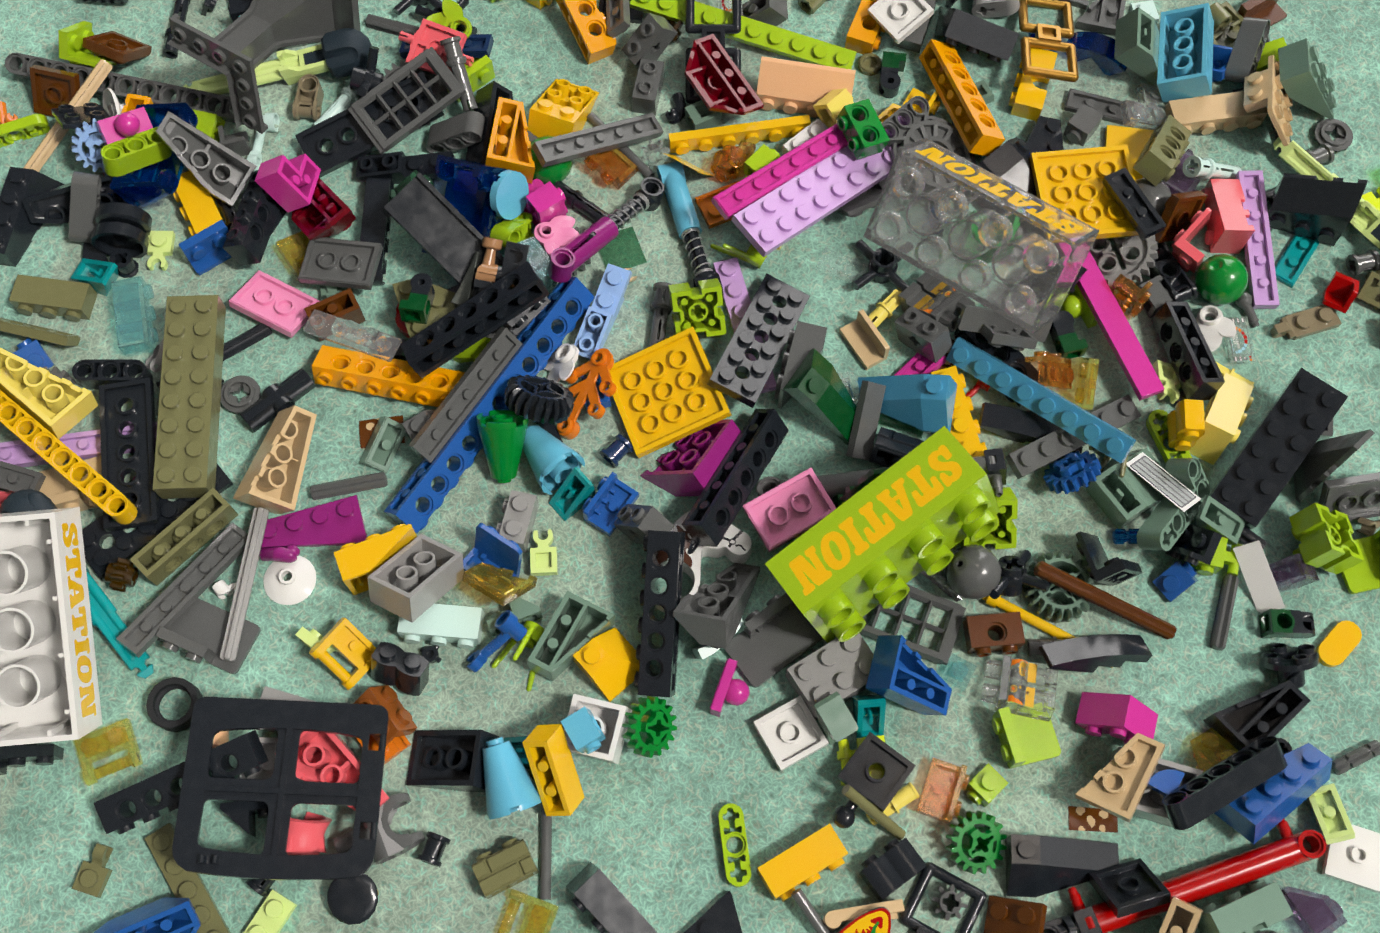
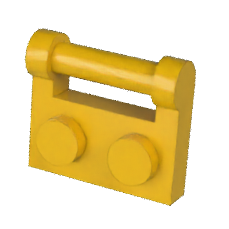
M342 617L321 641L310 649L309 654L314 659L318 658L342 681L341 685L349 690L371 668V655L376 647L349 620ZM331 645L355 667L352 673H349L326 651Z

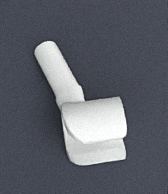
M220 580L212 588L218 598L226 599L227 597L224 594L230 596L235 591L236 583L228 586L224 580Z

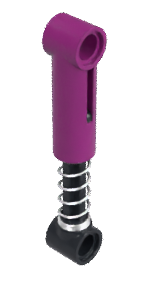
M655 177L643 179L640 189L635 192L632 199H628L626 204H622L620 209L614 210L613 214L607 217H601L565 247L553 250L548 267L549 277L559 283L569 281L576 269L618 236V229L624 228L625 223H630L632 218H637L639 212L643 213L644 210L654 211L658 209L664 192L662 181Z

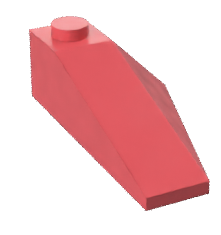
M304 731L301 734L296 768L297 778L306 782L356 783L359 781L361 762L338 734ZM383 789L380 807L390 799ZM348 806L356 811V808L354 806Z

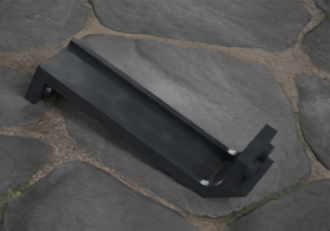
M420 172L383 207L382 212L389 219L392 217L459 285L463 281L476 251L480 252L477 268L482 264L486 248L482 247L484 236ZM496 250L495 264L503 265L504 257ZM476 287L473 288L472 297L475 296ZM546 296L502 326L517 336L551 301Z

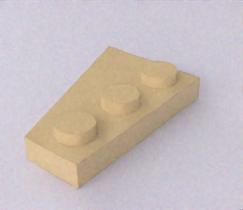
M1136 733L1114 755V758L1102 770L1100 769L1084 788L1082 787L1075 794V797L1130 823L1165 749V744Z

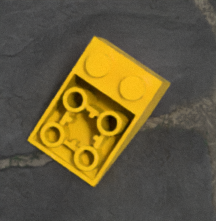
M556 79L530 108L528 131L536 137L547 135L556 137L582 130L599 92L587 86L572 84L565 79Z
M411 524L397 525L387 533L370 535L365 541L357 544L349 543L343 545L340 550L333 552L343 582L353 595L368 591L367 577L418 537Z

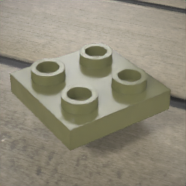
M1227 1L1222 4L1215 2L1210 6L1214 20L1213 44L1233 48L1244 18Z

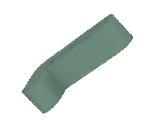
M1170 458L1166 463L1165 470L1201 498V500L1183 512L1169 499L1164 497L1137 533V544L1140 549L1169 551L1198 514L1204 497L1206 495L1210 496L1208 480L1197 458Z

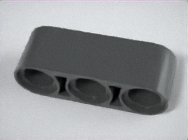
M1245 17L1243 19L1225 70V81L1244 84V77L1256 72L1270 31L1269 19Z
M468 111L431 125L426 150L429 153L455 152L481 142L485 117L479 112Z
M74 171L72 174L69 241L91 243L93 228L96 226V210L100 206L101 175Z

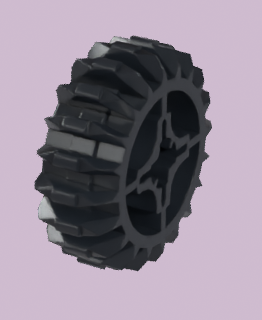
M519 375L511 378L504 393L505 405L509 407L510 411L515 412L516 415L523 416L524 419H531L533 422L538 421L542 424L545 422L554 424L567 421L574 407L573 393L567 387H563L561 383H556L554 380H548L545 377L541 378L536 375Z

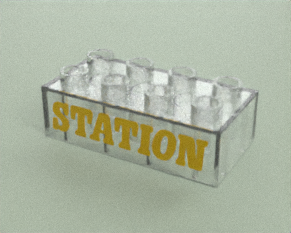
M923 138L899 148L863 237L1034 334L1056 318L1099 230L937 143Z

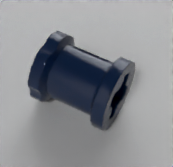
M621 434L615 436L616 440L608 448H603L600 451L601 456L614 468L619 465L618 462L627 453L634 451L631 443Z

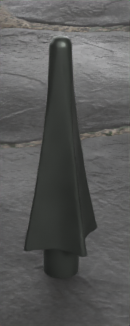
M478 251L475 252L468 271L451 300L455 308L472 298L474 280L480 259V252Z

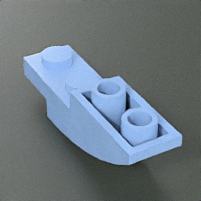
M608 263L592 306L588 307L574 343L579 349L578 356L590 359L596 350L603 348L624 302L623 296L632 276L631 271Z

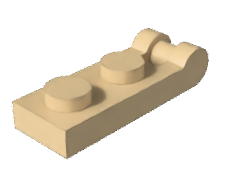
M903 899L832 910L823 917V922L828 930H835L841 923L850 922L858 915L877 907L887 908L890 912L891 920L899 919L898 913L905 911Z

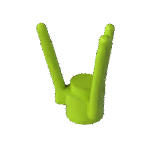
M725 243L722 247L715 244L710 245L711 248L719 252L737 257V259L743 260L759 269L767 255L762 257L752 244L747 252Z
M525 621L523 626L527 628V633L518 641L520 644L512 657L513 661L519 658L525 647L532 649L534 645L536 646L544 632L542 626L533 621ZM513 638L492 663V668L498 666L517 641ZM530 670L526 687L528 692L532 689L536 674L532 670Z

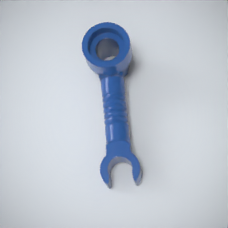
M510 610L501 613L495 621V627L501 633L484 648L472 653L466 659L469 662L467 667L474 673L480 670L487 659L510 638L520 641L526 635L527 628L518 622V617Z

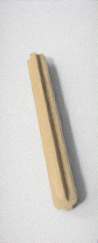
M100 59L68 105L76 107L88 103L112 70L111 64ZM56 121L23 168L34 169L39 172L69 129H63L58 121Z

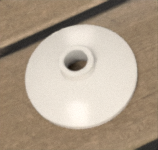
M105 88L103 91L104 110L110 117L121 114L124 104L119 103L117 96L111 88Z
M297 556V560L293 563L273 561L264 575L263 584L265 592L271 600L281 605H293L305 600L311 594L316 584V572L313 565L302 556ZM286 574H292V578L289 581H284Z

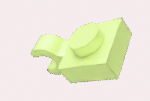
M303 626L295 634L309 648H312L323 638L315 629L312 628L309 632ZM332 645L326 650L329 654L338 652Z

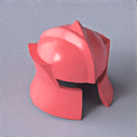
M306 812L303 820L290 817L287 854L319 855L320 853H326L325 832L332 819L311 812Z

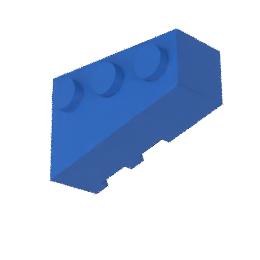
M902 635L878 636L866 689L919 714L946 716L952 691L950 686L933 668H928L921 661L922 656L917 651L913 652L905 644L907 640Z

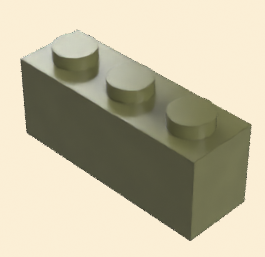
M17 274L9 301L17 309V312L23 315L31 316L32 313H39L50 319L62 316L70 321L79 322L80 319L90 320L98 294L89 283Z

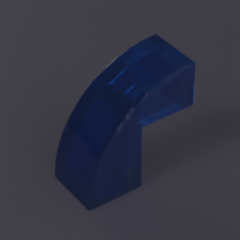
M1075 32L1074 36L1067 41V43H1072L1076 47L1077 62L1092 58L1102 72L1108 76L1125 72L1127 69L1125 65L1119 63L1114 58L1115 39L1095 32Z

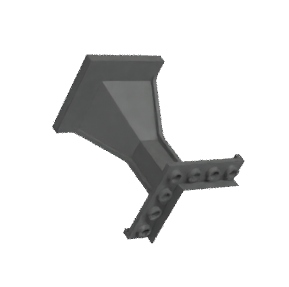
M252 0L248 10L215 38L181 21L180 16L175 13L169 18L173 38L167 44L226 75L236 129L244 124L249 129H254L263 134L268 129V125L263 122L255 68L279 48L319 42L325 33L343 28H354L361 32L358 0Z

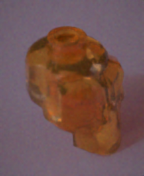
M741 141L738 147L725 145L722 150L717 151L710 165V170L715 178L720 182L726 183L744 177L746 175L744 173V162L754 154L756 145L751 142Z

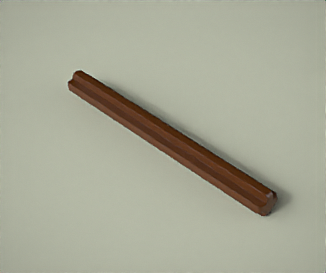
M1044 561L1036 563L1033 570L1034 575L1165 639L1174 638L1177 631L1174 625Z

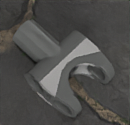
M408 793L389 796L390 799L380 807L374 858L376 864H382L396 858L425 840L423 831L410 835L408 833L397 834L390 828L397 808L411 802ZM361 823L359 839H369L371 823ZM354 830L334 838L337 853H346L351 849Z

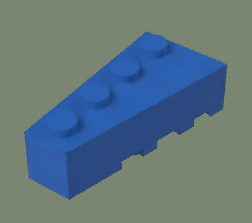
M1307 743L1284 754L1287 762V767L1214 814L1252 844H1255L1330 779L1333 759L1310 743Z

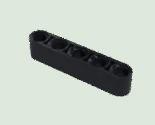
M367 178L360 241L381 243L383 247L373 285H385L383 274H386L387 260H385V253H388L389 239H387V232L390 231L391 218L389 219L382 210L393 199L391 197V190H394L392 178Z
M1266 736L1257 739L1166 795L1162 803L1172 827L1175 830H1185L1193 827L1287 767V762L1277 738Z

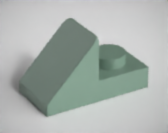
M1209 495L1204 497L1196 517V526L1221 534L1222 537L1228 538L1227 543L1229 545L1238 543L1246 523L1245 520Z
M505 592L512 610L511 612L518 617V622L524 625L526 620L535 621L543 618L539 606ZM504 611L497 612L491 616V619L486 620L492 636L501 633L495 627V621Z
M837 691L814 705L822 732L829 745L843 740L858 730L857 723Z

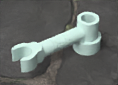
M265 113V115H262L263 122L268 125V129L263 134L258 131L255 133L252 151L247 156V160L257 166L255 170H259L262 163L261 153L265 134L267 132H278L279 127H274V124L279 125L280 123L277 113Z

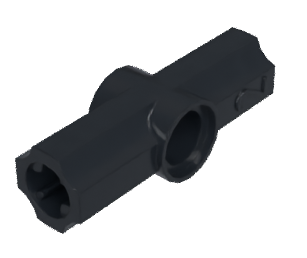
M301 368L281 384L275 383L268 386L263 391L261 399L240 413V415L250 428L256 432L275 418L279 411L294 406L297 400L315 388L316 385L305 370Z

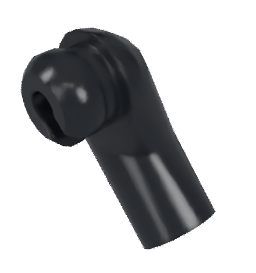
M681 92L672 95L674 108H671V112L667 111L665 114L666 119L671 124L679 123L685 116L686 103Z

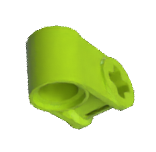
M522 212L515 219H506L496 224L491 230L490 238L502 240V247L505 248L507 241L519 244H527L534 241L535 237L531 228L533 215Z

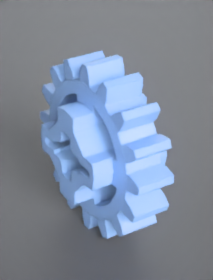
M94 118L92 119V125L85 121L83 122V130L76 127L75 133L77 136H72L71 138L72 143H74L72 145V152L77 153L75 155L76 161L84 160V168L92 165L93 172H96L98 167H101L105 173L101 157L103 146H99L104 141L95 123L97 121ZM82 142H84L85 145L89 147L87 149V153L84 151L82 147Z

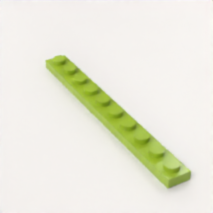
M685 0L630 1V8L655 14L675 22L680 20L685 25ZM695 1V24H732V12ZM741 16L740 33L725 34V38L798 61L837 68L852 69L857 53L853 50L745 16Z

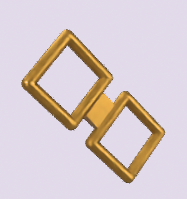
M1019 0V29L1022 32L1035 34V38L1022 37L1020 40L1023 74L1076 82L1079 78L1076 47L1072 43L1061 42V38L1071 39L1074 36L1071 3L1060 0ZM1027 5L1062 10L1064 28L1054 25L1029 23ZM1030 47L1066 52L1068 72L1032 66Z

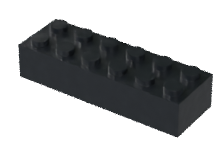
M1300 368L1212 490L1210 496L1245 520V525L1250 529L1257 527L1348 396L1305 369Z

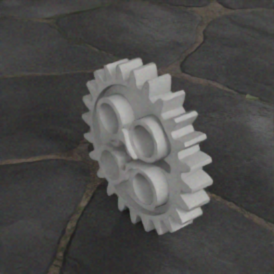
M1139 235L1127 236L1128 238L1125 240H1119L1121 237L1112 238L1118 254L1121 255L1123 265L1126 267L1125 270L1121 269L1116 254L1112 251L1111 244L1107 238L1084 240L1111 291H1113L1115 285H1118L1119 289L1123 291L1124 284L1127 283L1132 288L1133 280H1137L1140 283L1143 282L1141 275L1149 276L1150 271L1148 267H1155L1153 259L1158 258L1156 251L1158 245L1155 241V235L1144 240ZM1101 246L1105 247L1102 250H1095L1096 248ZM1131 256H1138L1136 259L1133 260L1128 259ZM1107 266H1114L1110 270H1105Z

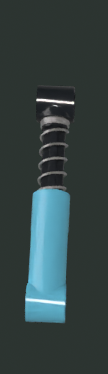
M675 161L657 166L658 179L664 184V192L679 238L686 243L685 249L689 252L688 258L692 260L691 267L695 269L694 287H698V281L718 278L722 287L720 276L709 267L711 263L707 262L706 258L708 255L704 253L705 246L701 244L702 238L699 235L702 229L686 184L682 163Z

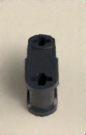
M1157 242L1158 249L1156 251L1158 258L1153 259L1155 267H1148L1150 278L1162 276L1161 284L1170 292L1172 302L1195 300L1198 296L1195 284L1188 278L1180 264L1169 251L1167 245L1164 242Z

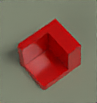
M1336 271L1323 292L1322 304L1346 314L1358 294L1360 281Z

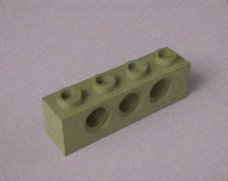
M1169 114L1153 131L1133 168L1154 186H1157L1162 180L1167 182L1175 173V168L1180 163L1179 159L1184 155V150L1190 144L1188 138L1192 132Z
M211 488L130 560L146 578L158 586L237 517L238 513L214 488Z

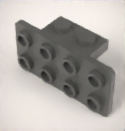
M787 593L782 596L778 594L766 603L767 607L761 612L755 610L745 619L744 631L735 636L728 647L724 649L731 659L738 661V669L755 688L761 686L824 639L805 618Z
M197 598L168 629L161 626L156 637H158V641L163 642L161 646L171 652L177 653L180 650L187 653L185 657L195 663L200 664L201 661H204L230 674H236L254 645L261 629L258 625L245 620L236 660L234 662L223 661L220 659V652L230 612Z

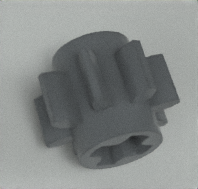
M950 884L948 891H945L941 886L937 887L940 895L938 897H931V900L938 904V907L933 912H945L944 920L946 921L949 920L950 914H954L955 917L960 919L961 914L958 912L960 908H968V905L961 901V897L965 895V892L955 893L954 884ZM949 894H952V900L956 901V906H951L950 911H947V905L942 904L943 898H948Z

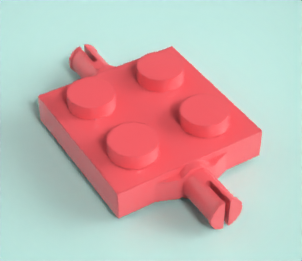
M424 18L414 35L401 31V35L398 37L399 41L410 44L406 63L430 47H433L445 63L447 57L443 46H440L439 42L447 38L460 36L461 41L459 43L462 50L467 40L465 33ZM463 54L467 58L465 65L471 67L474 57ZM427 62L419 67L421 70L435 74Z

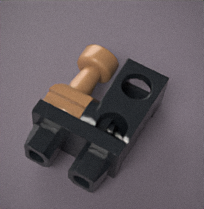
M483 237L482 247L486 248L482 264L476 271L474 287H476L475 295L525 263L530 246L507 241L503 265L495 264L496 250L502 249L503 241Z

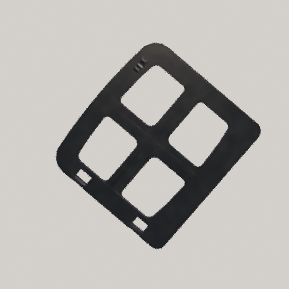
M202 697L198 699L193 707L172 845L173 857L177 865L185 871L192 873L261 880H333L356 878L366 873L373 865L376 853L389 722L387 709L381 705L225 697ZM233 730L278 731L273 775L265 780L210 777L209 767L215 735L222 731ZM304 731L340 734L361 739L363 746L359 781L356 783H330L298 780L296 768L301 734ZM370 735L380 736L378 751L369 750ZM208 800L266 803L269 811L263 852L261 854H250L201 847L199 836L205 802ZM297 804L354 806L356 813L351 849L346 853L328 855H288L286 850L292 808ZM361 823H371L369 839H359Z

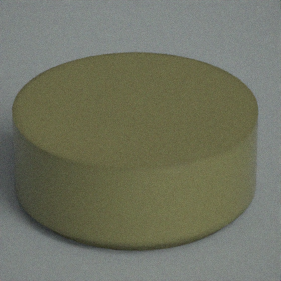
M866 53L859 58L858 69L864 75H876L881 69V59L876 54Z

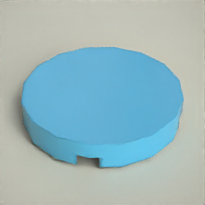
M505 170L498 175L500 178L494 181L491 186L489 195L490 206L496 212L495 215L497 217L512 220L523 212L527 204L526 196L529 194V186L526 177L521 172Z

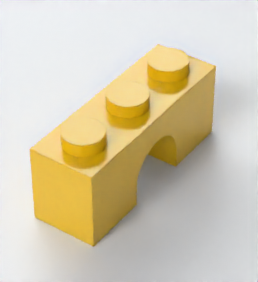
M1030 47L1032 66L1054 69L1058 53ZM1021 60L1020 66H1019V68H1021V69H1022V60ZM1023 72L1022 74L1017 73L1014 87L1018 89L1017 92L1012 91L1008 104L1013 106L1011 115L1035 121L1041 114L1047 90L1040 89L1033 83L1042 82L1048 84L1050 79L1027 76Z

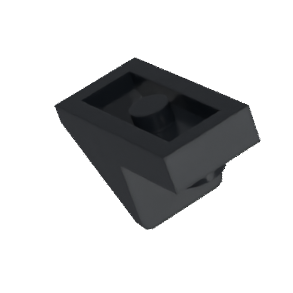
M233 801L220 803V810L254 837H256L255 814H258V818H268V805L263 802Z

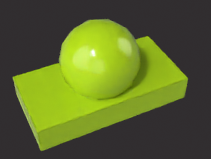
M1076 284L1074 287L1076 290L1073 294L1070 292L1060 306V310L1069 312L1074 318L1081 316L1089 329L1096 326L1097 321Z

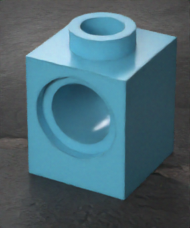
M585 706L560 721L575 749L580 753L586 752L590 754L602 746L600 742L606 739L591 710Z

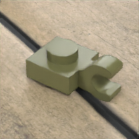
M97 843L92 853V862H82L71 889L101 898L113 871L106 868V864L114 848Z

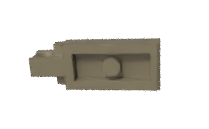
M1320 305L1281 318L1279 320L1280 323L1273 325L1270 333L1273 338L1287 335L1289 340H1297L1337 328L1342 323L1335 309L1326 305Z

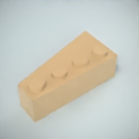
M295 405L278 412L233 499L255 507H262L274 514L281 515L295 510L317 414Z

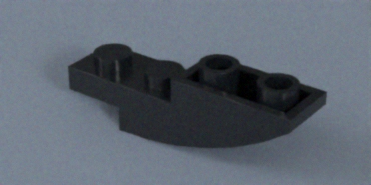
M403 151L359 156L356 178L361 181H366L367 178H392L394 184H408L420 172L431 184H434V179L453 177L454 155L451 151L406 156Z
M37 743L1 746L0 775L7 774V766L15 768L25 767L26 762L36 761L35 764L40 766L53 765L54 760H63L64 748L55 744L37 745Z

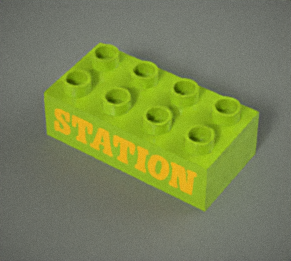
M943 426L768 560L765 565L801 613L827 643L834 638H837L839 642H845L862 631L866 625L863 616L877 605L881 604L884 609H888L902 601L910 591L906 583L923 570L927 575H934L944 569L954 557L951 549L966 537L972 542H976L987 536L996 527L998 520L994 516L1000 510L986 472L951 432Z

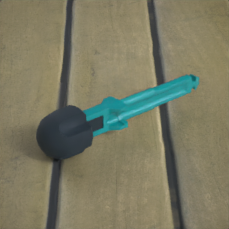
M29 489L10 494L1 504L0 514L58 508L44 493ZM86 567L92 625L97 626L129 670L133 671L135 668H139L141 672L137 676L146 679L154 673L153 664L148 667L146 666V661L150 658L149 654L145 651L138 658L117 641L116 638L127 626L117 614L115 606L92 578Z

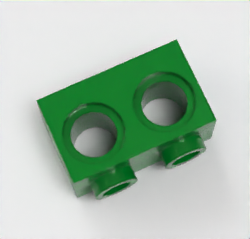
M869 99L845 105L836 118L838 128L843 132L848 142V147L854 153L857 160L881 153L890 141Z

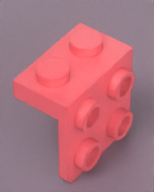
M1209 207L1204 212L1199 210L1190 220L1191 224L1186 231L1182 229L1173 239L1174 243L1171 246L1173 248L1172 255L1178 260L1177 262L1185 272L1190 270L1195 273L1203 262L1205 255L1191 245L1190 242L1208 223L1212 212Z

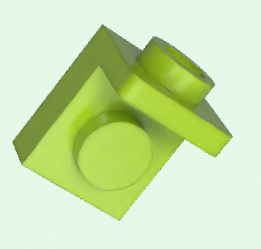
M988 763L965 786L968 790L966 795L977 806L982 804L986 807L1008 785V782Z

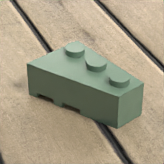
M567 591L527 660L529 669L551 681L555 680L574 662L573 655L591 639L608 631L615 625V615Z
M1264 880L1249 885L1250 892L1244 895L1236 891L1223 897L1225 903L1217 907L1214 902L1200 907L1204 911L1197 927L1200 933H1254L1294 914L1277 882L1266 884Z

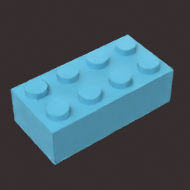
M1209 3L1161 12L1157 86L1163 102L1212 94L1214 20Z

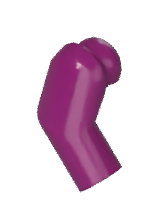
M293 544L288 545L287 548H264L260 551V559L262 561L293 563L297 560L300 550Z

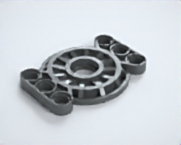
M921 96L912 97L882 122L884 129L890 130L893 136L889 138L890 141L886 145L891 146L892 164L897 175L908 188L924 198L941 201L940 208L943 214L949 217H956L986 190L979 186L982 183L978 182L975 184L964 177L979 175L978 173L990 176L982 167H976L975 156L973 153H969L956 127L942 118L928 116L930 107L927 100ZM912 104L919 105L922 109V113L916 112L913 109ZM897 117H904L907 121V125H902L901 123H899ZM933 147L944 153L942 158L949 155L956 160L945 161L941 167L931 164L926 156L917 153L915 150L922 151ZM953 162L962 163L973 168L975 173L971 175L957 174L947 169L945 164ZM955 167L953 169L957 171L966 170L967 168ZM986 179V183L991 186L994 180ZM963 187L971 191L972 197H968L963 193ZM948 200H952L957 204V210L949 207Z

